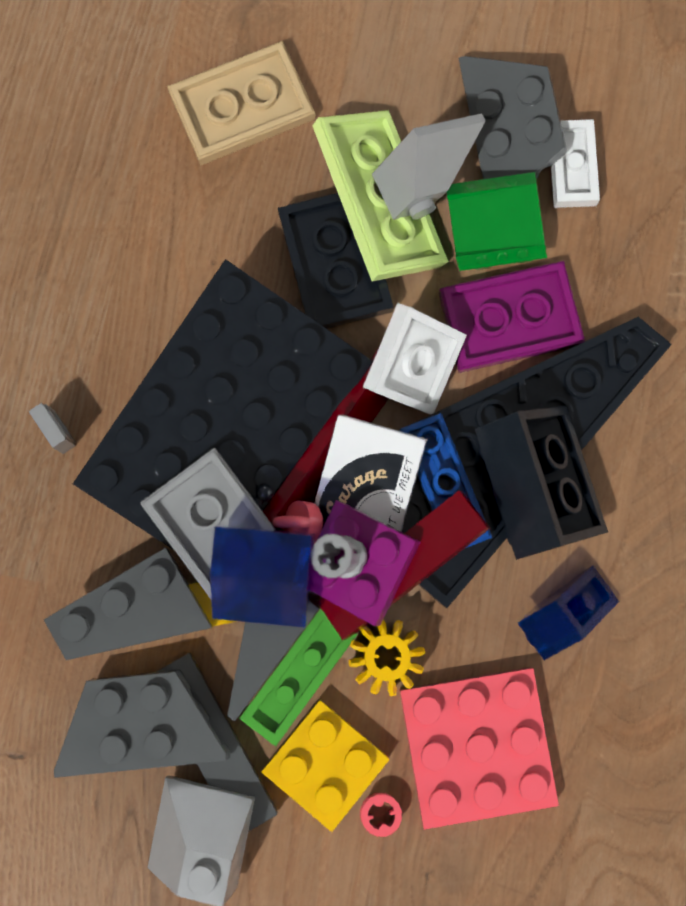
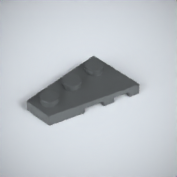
M167 548L162 549L44 619L66 660L213 628Z

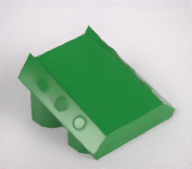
M535 172L451 184L447 191V199L459 271L470 269L484 270L497 265L524 263L547 258Z

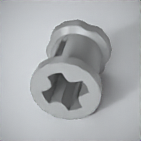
M329 534L319 538L313 545L311 561L315 570L322 576L328 578H353L362 572L363 566L367 562V550L362 542L355 540L353 537ZM340 549H344L345 556L341 557L339 563L336 564L334 557L340 554Z

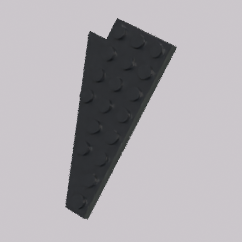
M636 317L419 420L422 421L434 415L442 414L487 525L490 527L489 531L492 538L463 549L418 585L447 609L507 539L505 523L499 505L493 496L491 479L485 461L479 452L476 428L518 411L567 406L582 451L672 344L640 317ZM441 476L438 478V485L441 489L448 491L453 488V482L449 477ZM418 477L416 478L402 533L407 532L431 513Z

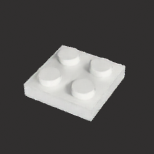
M397 303L363 387L431 415L435 412L467 335L409 306Z

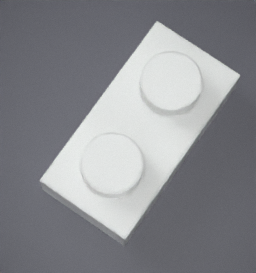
M562 120L561 124L567 153L551 166L554 208L596 206L600 201L594 120Z

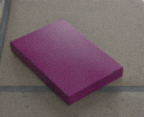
M564 261L439 289L438 294L446 325L467 335L456 360L458 373L569 349L585 342Z

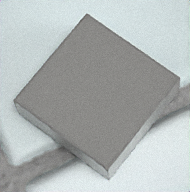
M40 403L28 411L52 448L64 454L76 446V441L56 411L47 404Z

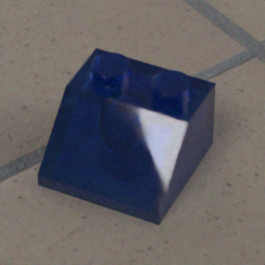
M229 525L215 526L210 569L212 619L306 628L312 571L311 552L315 534Z

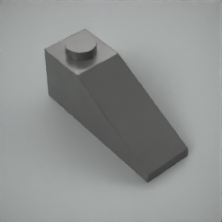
M274 576L270 583L267 581L253 591L247 599L253 605L246 616L227 714L233 721H236L319 610V608L277 576Z

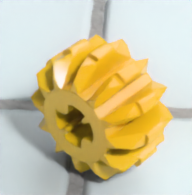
M384 619L381 625L377 626L379 635L374 636L370 628L364 626L360 631L369 640L366 645L356 640L351 641V648L364 653L363 657L349 659V666H366V669L360 672L355 680L358 684H362L373 675L374 679L370 686L372 694L377 695L382 681H387L389 695L396 696V679L399 678L406 688L411 689L414 684L405 675L406 671L409 669L418 674L423 673V666L410 661L411 657L424 655L425 649L424 647L408 648L407 645L418 636L415 630L409 631L402 639L399 638L403 628V622L400 620H395L391 634H387ZM381 645L387 649L396 647L398 655L393 657L398 661L394 667L390 668L386 664L380 667L376 666L374 658H379V655L375 654L378 647Z

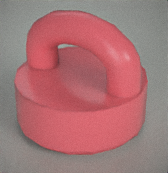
M295 501L288 507L285 516L275 517L272 523L275 528L283 529L284 536L290 545L310 547L316 543L322 531L323 516L320 508L315 503Z

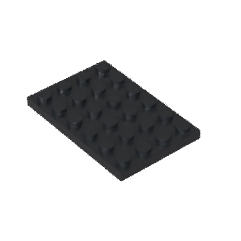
M225 259L72 484L173 549L140 502L213 448L217 449L254 500L257 497V488L263 484L270 485L275 495L316 435L324 427L342 400L360 382L373 361ZM270 501L264 502L260 509L263 511Z

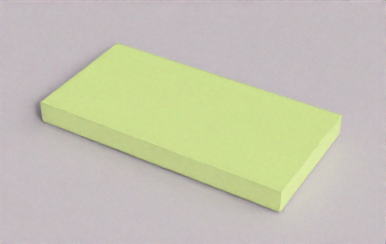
M389 110L318 117L312 126L371 281L437 269L444 266L448 259L430 214L413 220L411 215L393 220L372 176V173L401 143Z

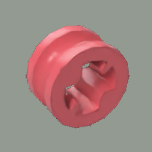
M374 793L363 801L360 808V818L364 828L370 834L377 837H387L399 828L402 821V811L399 803L391 795ZM384 802H387L393 808L388 810L389 814L393 815L392 821L389 824L380 822L377 827L372 825L369 820L374 817L372 814H368L370 807L373 804L381 807Z

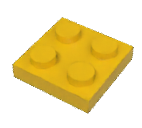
M319 699L263 768L262 773L330 832H333L390 758Z

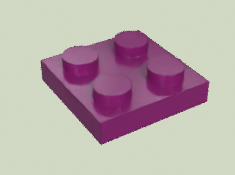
M336 500L318 539L329 534L353 537L355 540L362 542L367 550V562L363 566L362 572L353 578H328L315 570L310 554L297 583L373 626H380L421 542L342 501ZM340 549V554L334 557L336 564L339 563L341 557L345 556L344 549Z

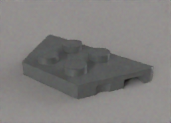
M469 56L458 58L470 116L482 113L485 119V123L475 140L483 179L532 172L536 173L537 179L544 168L552 166L567 153L552 78L547 66Z
M180 669L94 678L85 683L54 768V778L227 761L230 758V750L226 743H221L208 722L210 717L201 703L193 698L191 687Z

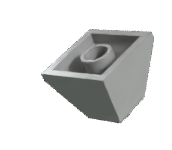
M482 113L413 128L372 173L393 220L410 215L413 220L420 219L436 209L434 203L449 190L485 123Z
M170 775L166 776L147 868L176 896L213 906H224L238 886L255 797Z

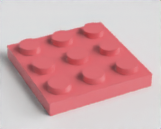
M529 667L399 690L424 830L559 806L533 668Z

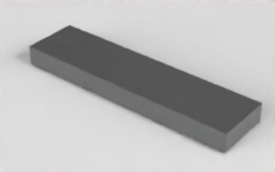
M190 652L157 672L180 669L191 687L193 698L201 703L210 717L208 722L221 743H226L229 748L230 758L227 761L199 763L197 765L209 786L255 797L249 831L278 815V810Z

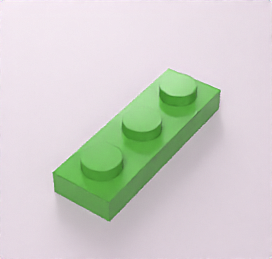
M320 608L239 719L276 747L357 634L355 633L347 640H342Z

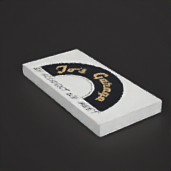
M342 414L338 415L315 499V504L320 508L323 516V527L337 500L402 532L427 439ZM313 546L302 547L292 587L316 594L297 583Z

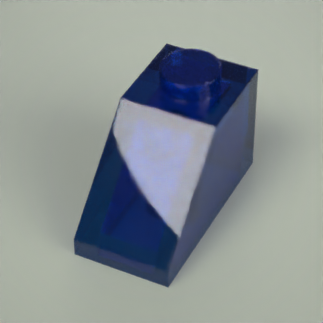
M592 565L537 604L518 622V625L525 633L528 642L536 648L543 660H546L583 640L620 601L594 565Z

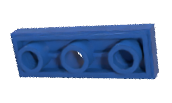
M442 414L434 415L399 430L401 432L427 439L417 477L431 512L460 490L485 521ZM441 476L449 477L453 482V488L448 491L441 489L438 485V478ZM486 531L467 547L492 538L490 531Z

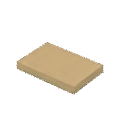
M283 41L167 86L200 165L315 120V111Z

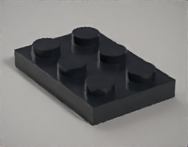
M338 193L278 208L302 305L307 316L328 329L393 312L394 307L386 279L371 281Z

